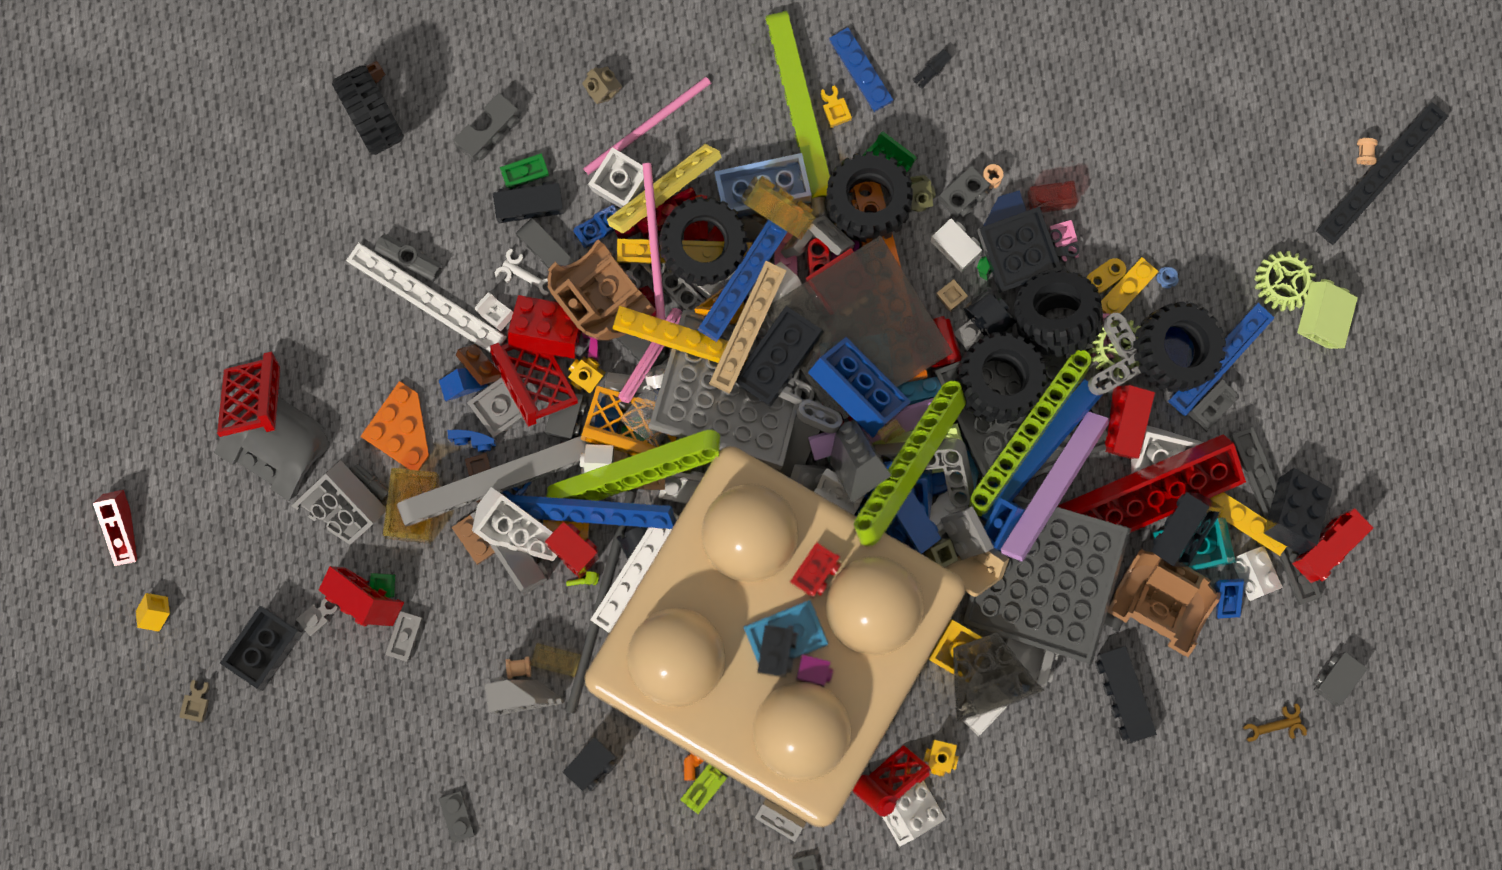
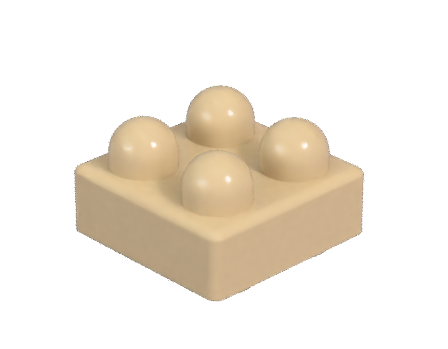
M733 446L725 447L719 451V457L716 456L587 670L585 684L593 695L810 825L825 827L832 824L840 813L965 593V585L957 574L886 533L882 535L875 545H862L854 528V521L857 518L855 515L741 449ZM817 542L835 555L841 556L839 563L842 565L835 576L830 574L825 581L828 583V586L821 596L817 594L813 599L792 585L790 580ZM811 600L829 645L805 655L831 662L829 668L834 669L831 683L826 682L823 688L816 684L796 681L802 656L793 660L792 673H787L786 678L758 674V662L744 626Z

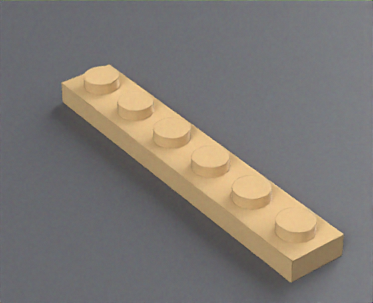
M765 261L709 382L710 385L730 394L787 270Z

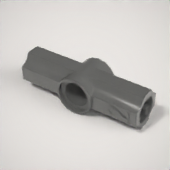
M385 233L380 236L374 249L376 252L402 265L405 269L412 270L432 282L438 278L443 267L441 263L416 251L414 247L405 245ZM414 254L412 261L405 262L403 260L405 255Z

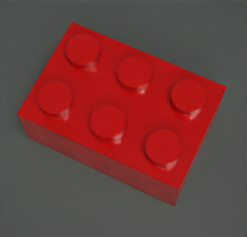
M518 295L508 329V345L513 348L575 359L582 331L577 328L558 302Z

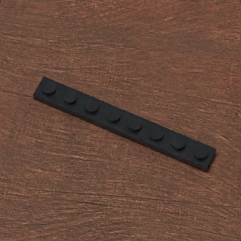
M1431 102L1316 232L1331 245H1334L1449 116Z

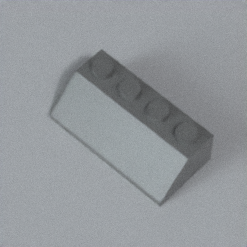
M476 511L470 514L473 520L475 518ZM490 544L524 595L547 581L545 577L548 574L547 570L541 562L537 564L532 555Z

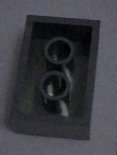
M1296 468L1291 469L1278 479L1263 534L1301 555L1318 545L1332 489Z
M1186 492V494L1181 495L1176 503L1178 507L1174 514H1170L1164 524L1166 527L1162 534H1158L1154 539V547L1151 551L1172 566L1189 567L1224 509L1201 493Z
M259 606L220 664L256 689L263 691L303 633L267 608Z

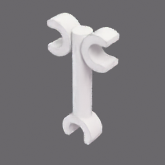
M509 249L506 253L507 260H505L502 267L496 269L495 277L498 278L500 273L506 272L505 282L509 283L513 273L538 287L542 295L549 296V292L543 289L544 285L548 284L547 278L542 280L517 266L522 263L523 255L520 254L518 259L512 260L511 255L514 251Z

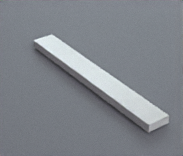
M359 242L346 260L357 269L489 353L490 345L499 342L500 346H502L507 339V336Z

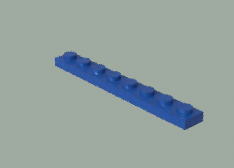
M507 495L506 497L534 519L672 529L677 521L671 506Z

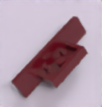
M692 187L667 199L656 208L658 233L661 232L665 220L677 205H681L683 200L696 196L695 190ZM647 216L624 233L614 229L617 238L627 239L639 232L642 233L644 239L649 238Z

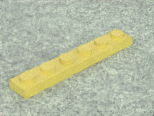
M704 144L653 183L655 208L662 205L672 195L679 192L685 185L696 179L698 175L722 158L720 151ZM645 190L607 219L610 227L624 233L647 216Z

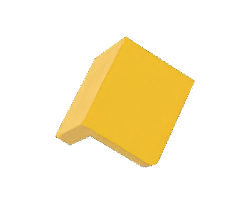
M145 593L136 609L137 628L160 631L170 614L168 597Z

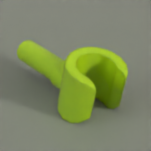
M587 571L585 579L568 580L566 585H596L599 574Z

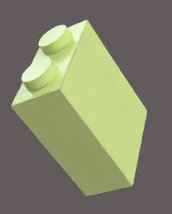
M1322 279L1321 282H1311L1297 333L1329 349L1345 348L1358 297L1350 294V291L1346 288L1335 286L1331 280Z

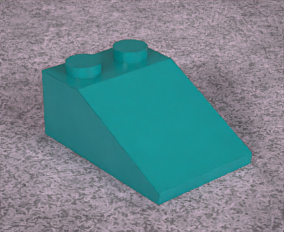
M1218 517L1189 565V568L1194 571L1236 563L1226 518ZM1162 530V531H1158V532H1154V533H1153L1154 539L1156 538V536H1157L1158 534H1160V533L1162 534L1163 530Z

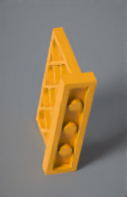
M596 386L580 440L596 445H613L614 450L633 456L659 447L655 438L665 433L659 432L653 436L647 425L650 423V420L645 422L640 413V410L646 407L654 409L655 403L633 397L630 402L634 410L623 415L618 406L622 401L614 399V397L618 398L620 392ZM599 393L609 395L613 403L601 408L597 401ZM595 405L598 408V411L594 412ZM615 406L620 417L609 422L603 411ZM601 413L606 425L600 428L590 426L592 417ZM637 413L642 424L631 429L625 418ZM623 420L628 431L620 435L614 432L611 425ZM645 427L650 438L644 441L637 440L633 432ZM667 434L670 442L676 441L677 437Z

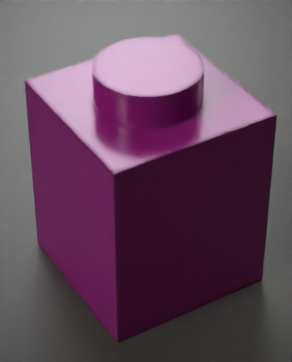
M802 655L796 681L812 683L824 688L826 682L831 683L834 669L829 668L830 661Z

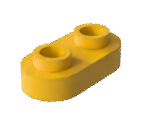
M1112 258L1092 271L1087 278L1091 281V284H1094L1093 279L1096 278L1101 281L1100 285L1094 284L1100 294L1124 277L1126 266L1122 260ZM1116 266L1118 267L1119 271L1113 272L1111 270V267Z

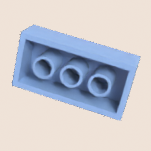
M802 153L714 172L720 202L723 200L728 203L727 206L731 210L734 208L738 212V218L783 209L789 204L802 205L811 203L812 195Z

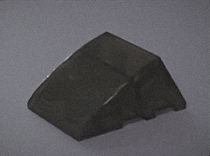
M998 633L953 648L956 723L980 717L1044 691L1042 686L1030 675L1027 668L1016 658L1013 651Z

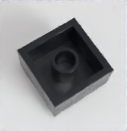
M594 737L562 773L583 792L588 790L593 792L602 782L599 779L604 772L609 774L616 767L617 763L615 760L617 757Z

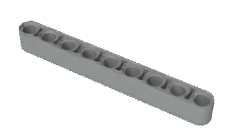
M580 436L403 500L397 504L405 526H410L482 500L491 487L501 493L580 464V455L585 453L586 444H590V442L580 440Z

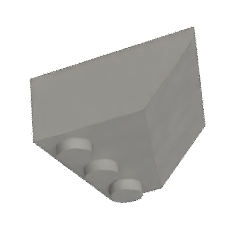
M341 460L292 505L297 510L302 506L311 512L308 517L313 521L319 519L326 522L327 530L349 545L387 511V508Z
M504 677L491 678L490 683L484 684L489 712L496 716L564 704L563 698L537 680H506Z

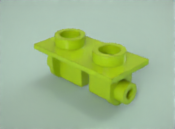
M708 764L680 800L695 813L699 814L727 777Z

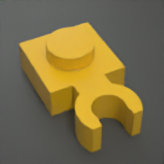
M835 85L832 86L833 95L831 96L826 95L824 89L821 90V98L828 103L823 105V110L831 128L852 120L844 98L837 99L838 89Z

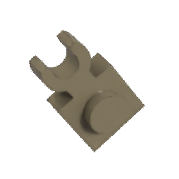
M192 680L190 684L192 695L184 696L179 718L204 723L209 700L203 699V696L209 691L210 684L204 682L203 688L198 690L196 687L198 681Z

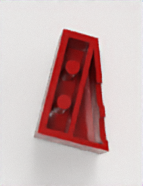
M329 566L319 587V591L326 596L325 599L340 606V611L355 618L354 621L361 626L394 625L404 605L402 600H391L385 597L386 591L380 588L377 592L367 585L369 581L345 567Z

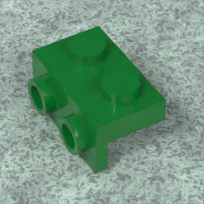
M883 131L863 154V156L866 155V152H873L875 156H879V153L886 154V159L894 158L897 160V166H903L906 169V174L917 159L914 154Z

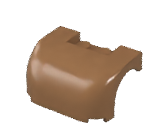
M599 239L576 262L565 266L555 262L548 269L547 287L577 328L596 340H612L626 334L612 329L619 306L647 315H651L656 311L645 295L618 264L612 253Z
M1141 549L1118 584L1107 612L1126 623L1132 617L1139 623L1157 631L1160 635L1169 638L1168 647L1189 657L1197 645L1196 641L1203 625L1220 600V593H1216L1215 589L1210 585L1211 580L1193 569L1172 566L1153 552Z

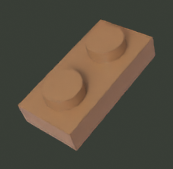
M469 515L454 525L452 529L475 563L479 565L495 554L487 541L472 531L474 520Z

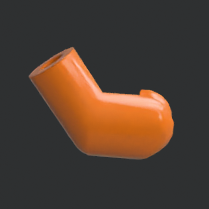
M691 753L684 759V781H695V768L704 762Z

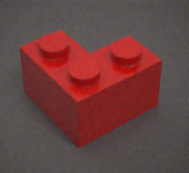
M562 522L547 538L545 545L576 576L582 578L599 559L598 547L588 538L584 541L579 536L581 532L572 523L567 525L565 522Z

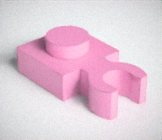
M1072 220L1049 227L1050 231L1058 229L1062 233V239L1058 243H1054L1055 247H1065L1070 243L1078 242ZM1058 232L1051 234L1053 240L1059 239L1060 235ZM1070 246L1068 252L1070 251L1073 252V254H1075L1077 252V249L1073 246ZM1061 256L1062 260L1066 262V256Z

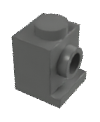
M753 214V216H743L742 218L745 224L744 230L747 231L748 238L756 240L767 223L766 217Z

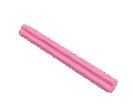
M672 308L666 321L679 324L682 311L679 308ZM654 342L650 343L618 395L622 402L630 403L645 379V375L650 371L665 347L664 345Z

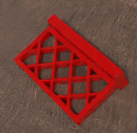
M499 342L490 345L491 360L501 373L500 376L528 427L535 425L536 419L578 404L575 393L553 355L509 347L508 344L500 346ZM513 349L521 351L518 359L508 356L507 352ZM524 353L536 356L534 362L523 361ZM539 358L549 360L548 368L537 365ZM519 365L530 368L527 376L517 372ZM537 370L545 373L543 380L531 377L533 371ZM549 374L560 379L558 385L546 382ZM528 382L539 385L537 393L526 389ZM543 387L555 390L552 398L541 395ZM558 392L568 394L570 399L561 401L557 400L556 396ZM537 400L548 402V407L538 410L536 407Z
M272 351L263 353V360L224 369L217 428L219 437L264 427L266 432L275 430L280 365ZM261 369L255 376L251 374L255 370ZM240 374L235 380H230V376ZM246 378L250 379L244 386L240 385ZM256 383L260 384L254 391L249 390ZM235 388L238 389L232 397L229 396V393ZM245 393L248 394V396L242 402L238 400ZM254 399L258 400L252 407L248 406ZM233 404L237 405L231 412L227 411ZM243 409H245V410L247 411V412H246L243 416H241L240 418L237 417V415H238ZM253 415L257 416V420L246 422ZM231 420L236 421L232 426L225 427Z

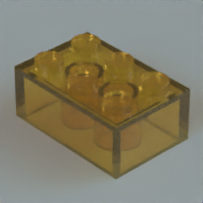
M754 176L740 198L742 202L801 240L816 218L812 214L813 209L801 200L798 203L793 201L794 197L783 188H780L779 191L774 188L775 184L766 177L761 176L759 179Z
M391 468L383 537L385 539L431 544L434 517L405 526L397 504L408 498L438 488L439 475L437 472Z

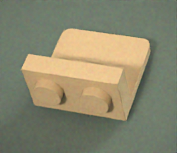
M993 548L988 552L963 560L958 556V561L944 568L957 574L964 582L965 591L971 596L977 597L1003 578L1010 558Z

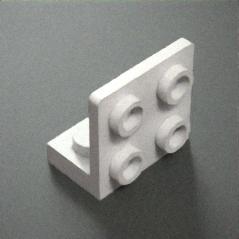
M923 780L921 783L917 782L896 801L895 810L890 815L883 817L900 847L945 820V817Z

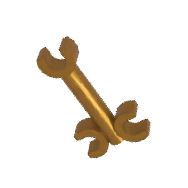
M1293 704L1295 709L1293 714H1289L1287 708L1282 707L1281 711L1286 719L1259 726L1253 724L1243 726V730L1250 728L1254 732L1253 736L1246 738V740L1252 742L1259 735L1289 728L1288 735L1291 739L1295 738L1294 730L1296 728L1301 730L1302 736L1307 735V730L1301 724L1299 717L1300 706Z

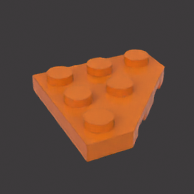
M399 381L360 437L415 474L420 471L429 458V449L419 394Z

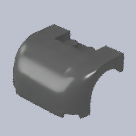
M278 397L274 431L266 432L264 427L223 436L220 438L214 453L232 465L237 462L272 484L270 489L289 501L296 497L305 473L312 463L327 451L330 441H327L322 425ZM254 399L248 406L252 407L258 400ZM243 409V410L237 415V417L240 418V417L243 416L247 411H246L245 409ZM253 415L246 422L257 420V416ZM231 420L226 427L232 426L236 421Z

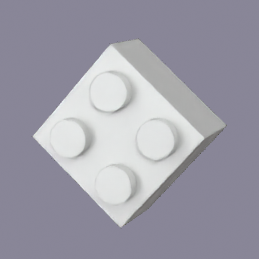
M612 147L588 185L594 193L622 208L645 190L643 165Z

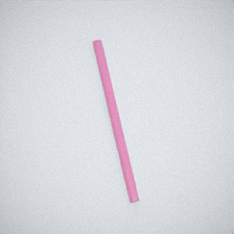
M707 77L703 78L612 147L619 152L709 86L711 84ZM611 148L583 168L584 171L590 175L598 169Z
M644 163L642 165L656 318L666 320L652 164Z

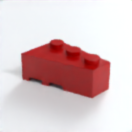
M1131 385L1117 386L1113 389L1108 435L1105 440L1107 453L1129 459H1139L1155 392Z
M1355 508L1334 517L1321 531L1318 545L1304 554H1300L1292 564L1310 583L1318 580L1322 582L1332 573L1330 570L1340 564L1345 559V556L1374 528Z

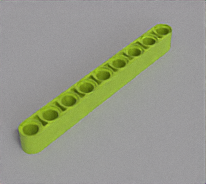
M782 11L765 15L766 23L769 26L771 43L774 45L776 63L779 65L780 79L785 89L784 94L787 106L790 108L789 114L792 126L795 128L796 142L803 156L812 195L811 199L826 197L830 175L788 12Z
M1077 350L1075 354L1070 356L1039 399V402L1034 406L971 495L969 507L973 506L977 516H982L989 511L1084 378L1091 363V356L1087 351ZM1075 361H1081L1084 363V366L1077 365ZM1063 378L1071 379L1072 383L1065 382ZM1057 395L1060 400H1054L1050 396ZM1044 412L1048 417H1041L1038 413ZM1031 429L1036 434L1030 435L1025 430ZM1013 447H1021L1023 452H1016ZM1007 464L1011 469L1004 470L1000 465ZM988 482H996L998 487L992 488L988 485ZM982 499L986 504L980 506L975 500Z
M948 381L942 385L888 468L891 476L877 485L855 519L854 528L862 545L873 546L881 539L965 407L966 400L959 382Z
M704 430L551 484L547 488L546 497L599 501L712 462L716 456L719 457L720 434L714 430Z

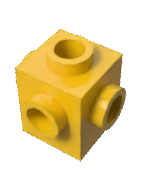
M583 357L580 361L576 359L568 370L572 373L568 378L571 379L570 383L577 389L582 390L583 388L588 393H591L606 372L599 368L600 364L593 358L589 357L587 359Z
M938 740L932 741L931 749L927 748L924 756V762H927V765L931 768V774L944 777L945 773H951V769H956L959 757L955 755L957 745ZM938 755L944 756L945 760L943 763L938 761Z

